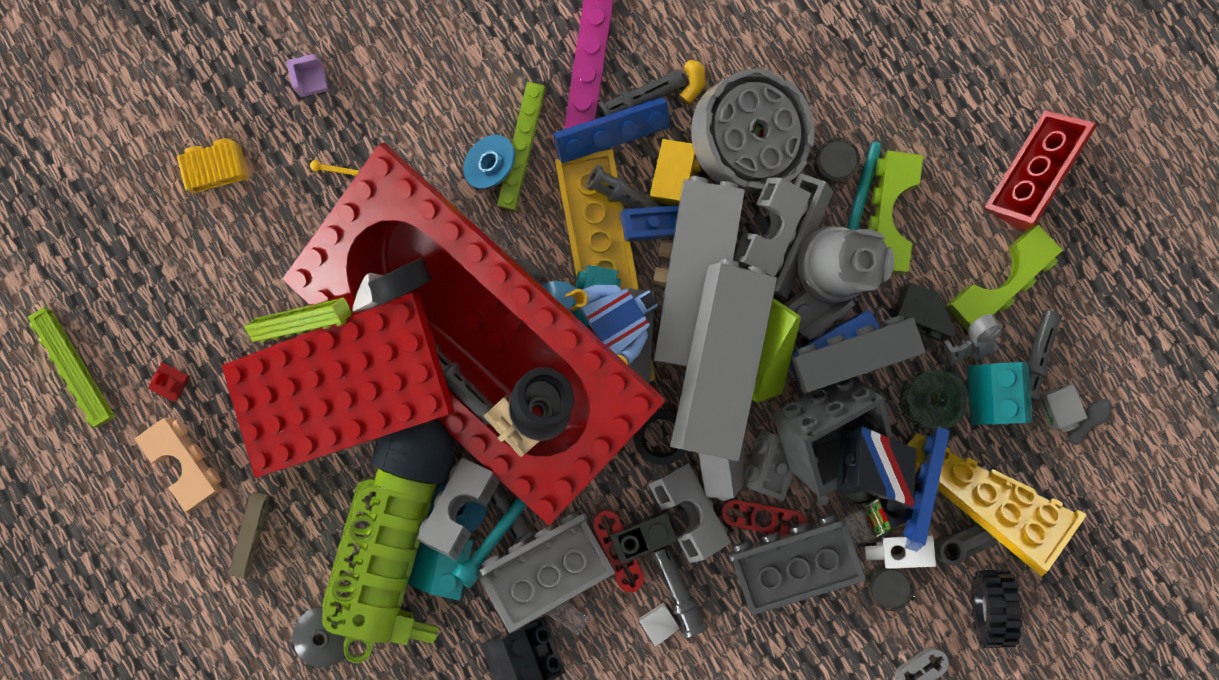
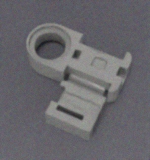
M993 315L981 316L969 326L971 341L968 340L965 343L962 340L960 346L955 343V347H953L949 340L944 341V354L951 365L970 357L971 354L976 361L984 358L989 353L993 354L1000 349L995 342V338L1001 336V327Z

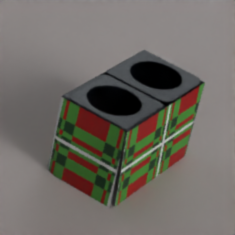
M919 483L915 484L914 491L918 490ZM880 498L868 503L865 506V513L876 537H881L905 527L907 520L912 518L913 509H906L905 516L902 519L896 520L887 513L886 506L888 500ZM936 500L934 503L933 512L939 509Z

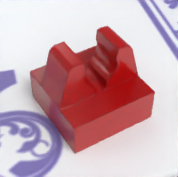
M161 362L150 381L148 389L173 402H177L190 375L167 363Z

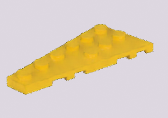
M919 433L907 444L917 449L916 472L919 464L924 463L925 453L922 452L925 436ZM946 447L937 490L1041 577L1046 574L1087 514L1079 510L1073 512L1062 507L1063 502L1054 498L1048 500L1037 495L1035 489L994 469L987 471L977 466V461L969 457L962 459L952 454L950 448Z

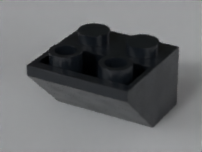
M545 617L535 619L511 634L507 630L480 644L493 680H553L565 673Z

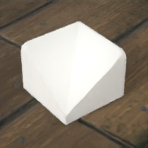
M374 273L365 275L353 304V312L361 313L379 306L368 283L383 275Z
M665 603L660 604L639 618V622L655 647L680 629Z

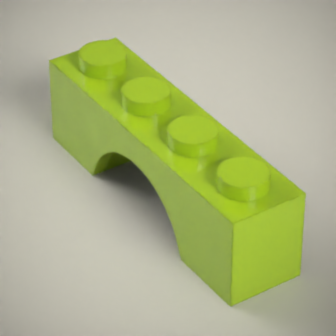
M888 150L882 158L877 160L875 175L880 176L879 185L874 187L872 194V205H876L875 216L870 217L868 229L881 233L886 238L882 240L887 248H892L894 253L892 274L904 275L909 272L912 242L905 239L897 231L892 218V210L897 197L901 193L912 190L920 184L923 155Z
M1039 224L1028 229L1008 247L1012 258V269L1008 279L1002 286L991 290L974 284L967 286L945 306L968 332L969 326L979 317L987 314L994 315L998 310L1003 312L1015 302L1013 296L1020 290L1022 292L1028 290L1036 283L1037 280L1034 277L1041 270L1047 272L1058 262L1056 256L1063 250Z

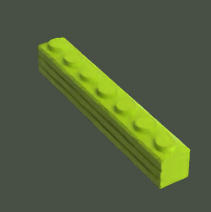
M531 82L526 84L512 142L515 149V162L511 172L502 183L497 203L500 209L512 212L517 211L546 91L544 85Z
M343 297L257 317L246 324L244 328L247 330V334L252 342L260 341L263 343L271 338L273 340L279 339L283 335L290 337L295 333L300 335L308 330L313 331L321 327L327 329L334 324L341 326L347 322L346 319L352 315V312Z
M43 307L28 316L30 327L39 335L40 344L49 352V359L58 367V374L67 382V389L71 394H74L77 399L76 404L86 414L85 418L88 424L93 427H101L116 418L50 308Z

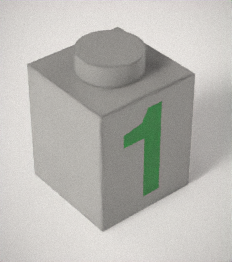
M1063 385L1040 394L1039 403L1050 429H1061L1062 432L1070 431L1079 427V421L1087 419L1074 385Z

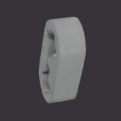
M928 647L902 664L895 672V680H905L904 674L906 672L915 674L919 670L920 673L915 675L913 680H936L947 671L949 659L940 649ZM930 655H934L936 658L941 657L937 661L939 664L938 668L935 669L933 666H929L923 669L930 663Z

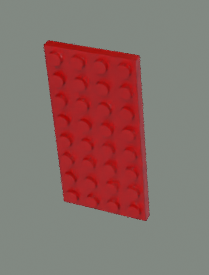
M411 293L350 316L346 319L347 322L341 326L334 324L327 329L321 327L222 365L254 478L262 477L455 413L419 293Z

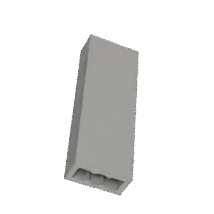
M691 176L690 180L684 179L653 362L687 367L708 265L720 263L721 259L733 260L745 191V189L738 188L736 183L721 181L720 185L710 184L708 179L698 176Z
M721 259L720 263L708 265L670 447L739 461L777 280L776 277L766 275L767 270L758 267H748V270L739 268V262L728 259Z

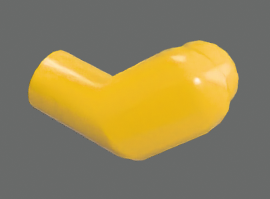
M689 60L684 66V71L689 78V84L679 97L687 105H690L706 86L705 67L700 61Z

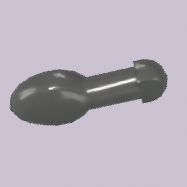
M1099 399L1092 402L1086 408L1087 419H1084L1079 424V427L1071 430L1067 436L1071 444H1080L1083 441V437L1094 426L1103 424L1109 418L1112 410L1110 400Z

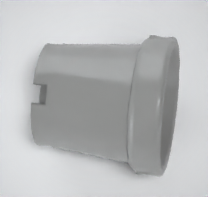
M840 226L822 227L812 232L802 243L797 257L798 275L803 287L813 298L825 303H843L862 292L877 289L882 282H887L891 277L894 267L893 250L891 247L887 248L882 240L886 238L881 233L872 229L850 230Z

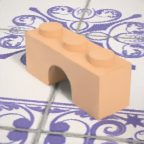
M163 418L134 439L151 463L162 462L169 456H174L179 460L182 466L181 477L168 488L185 512L193 511L223 490L219 484L222 480L212 467H207L203 461L205 456L200 447L195 443L191 444L186 436L188 431L184 424L178 419Z

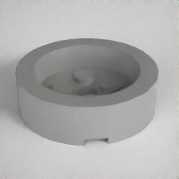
M765 69L743 70L713 85L698 102L691 126L693 148L704 171L719 185L721 181L738 184V188L745 189L744 194L762 192L768 177L783 178L789 182L794 179L807 164L806 159L810 147L814 144L815 135L813 116L800 90L791 81H785L779 76L774 75L773 71ZM755 122L760 123L763 127L764 133L762 138L751 132Z

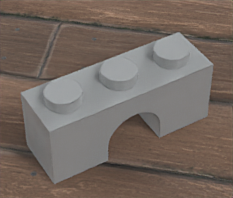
M768 177L756 205L768 212L771 219L770 228L762 237L757 234L743 233L734 253L733 261L739 262L740 265L746 268L758 267L767 270L766 275L775 277L776 273L783 266L784 254L788 245L793 242L796 236V227L799 220L808 209V200L811 193L783 178Z
M461 458L459 464L452 468L449 474V482L444 491L437 495L434 501V509L429 518L422 522L417 539L427 547L457 561L471 536V533L464 526L457 523V512L464 504L469 502H475L484 507L487 506L500 482L494 475V472Z
M689 463L671 470L648 484L661 510L678 505L686 511L689 518L688 527L676 538L689 563L705 560L731 543L725 526L719 521L713 510L712 501L709 497L705 496L699 483L698 475Z

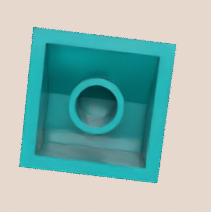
M1028 362L967 366L971 425L1033 422Z
M469 537L457 561L427 547L420 541L408 585L432 595L460 601L464 596L466 586L453 577L451 573L458 564L462 565L464 561L468 562L473 556L476 537Z

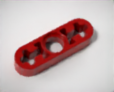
M730 499L721 507V517L726 524L764 533L779 532V535L789 533V527L783 524H779V530L774 529L778 521L777 512H782L781 519L791 520L792 516L795 515L796 520L800 524L807 522L804 515L796 510L744 500ZM737 504L738 510L748 513V506L753 507L749 517L750 525L745 524L746 517L737 516L735 521H731V516L726 514L727 509H732L733 505ZM760 510H768L772 516L770 524L765 527L757 525L755 521V516Z
M609 509L602 510L594 518L596 534L615 572L614 576L619 587L625 592H636L643 585V572L637 558L633 559L634 564H628V567L632 574L637 573L639 575L635 579L636 584L630 586L629 582H622V579L625 578L624 569L621 567L617 570L615 565H622L620 559H615L610 554V547L613 545V541L610 539L605 543L603 538L609 537L606 528L600 529L598 524L602 522V516L607 515L608 519H615V523L612 524L614 533L623 529V525L619 516L614 511Z

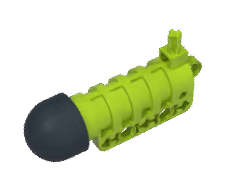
M437 419L378 438L375 450L373 451V457L370 461L372 465L378 467L376 477L363 478L356 486L322 605L323 627L330 633L346 636L344 655L352 663H361L368 659L374 642L386 643L390 641L407 646L409 638L434 644L437 638L438 626L414 621L412 612L400 610L420 540L417 539L419 528L428 516L436 485L447 483L454 457L453 438ZM370 492H375V494L371 495L369 500V506H371L370 509L369 507H366L365 496H369ZM359 521H366L369 523L366 527L358 528L355 526V524ZM355 533H356V534H360V535L366 534V536H365V537L357 536V535H355ZM352 541L357 543V546L359 548L358 551H355L352 558V563H355L354 565L350 564L349 560L347 559L348 556L352 555L354 550V543H352ZM343 570L347 572V570H349L352 574L340 573V571ZM343 580L350 581V583L347 585L339 584V582ZM337 591H340V592H349V595H346L345 593H342V596H341V595H339V594L337 593ZM337 602L341 603L342 608H339L337 610V613H335L337 608ZM331 621L337 622V625L331 624ZM353 641H363L366 644L365 652L360 655L351 654L348 647Z

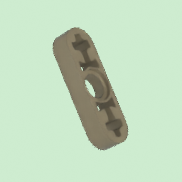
M254 491L248 500L230 567L231 576L247 579L251 572L270 502V496Z

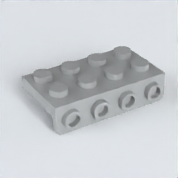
M574 512L560 520L562 525L554 530L550 526L546 527L534 535L536 538L534 541L525 544L523 540L508 549L510 554L499 559L498 555H495L481 564L483 569L477 575L509 634L615 574L586 522L588 518L585 513L577 516Z

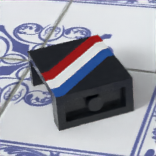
M865 427L841 433L836 492L844 495L859 491L871 493L888 500L887 511L889 512L914 507L917 449Z

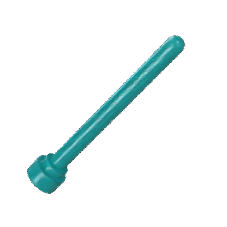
M878 141L872 142L869 147L846 227L850 230H858L877 160L882 148Z
M517 498L468 562L464 561L462 565L458 564L453 570L452 576L460 583L471 588L477 581L478 568L527 506L521 499Z

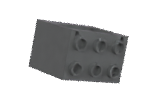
M857 377L811 391L810 394L785 405L784 408L773 413L789 469L820 498L837 488L841 433L865 427L893 439L884 397Z

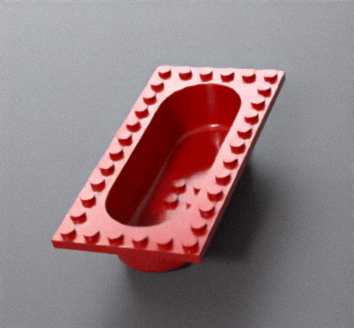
M385 141L376 147L282 280L309 305L344 297L352 312L351 316L358 314L353 312L352 308L360 284L366 274L385 275L422 258L432 277V281L400 297L411 293H419L429 328L433 335L434 344L441 346L440 351L452 363L457 362L461 368L459 371L494 406L506 395L511 398L515 384L528 371L545 367L561 372L570 381L574 391V406L571 410L570 420L562 433L550 440L538 442L522 457L505 440L500 442L497 439L500 434L490 423L488 425L484 424L479 416L449 387L448 391L455 413L437 419L454 439L488 470L494 472V475L546 524L550 525L662 406L666 399L391 149ZM537 407L532 408V413L541 417V410Z

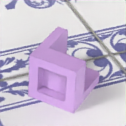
M316 54L286 60L292 88L300 97L329 91L323 63Z

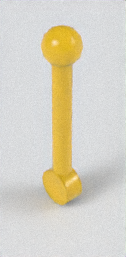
M314 160L310 164L311 170L315 172L326 170L354 176L359 172V170L321 164L318 160Z

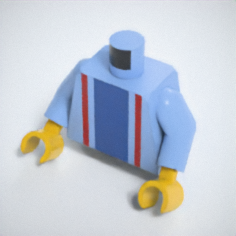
M593 285L584 289H575L565 294V298L572 296L576 300V305L569 309L575 311L580 308L594 334L626 364L630 365L640 355L648 338L646 329L650 326L644 314L658 306L657 301L649 290L635 299L628 289L622 290L617 285Z

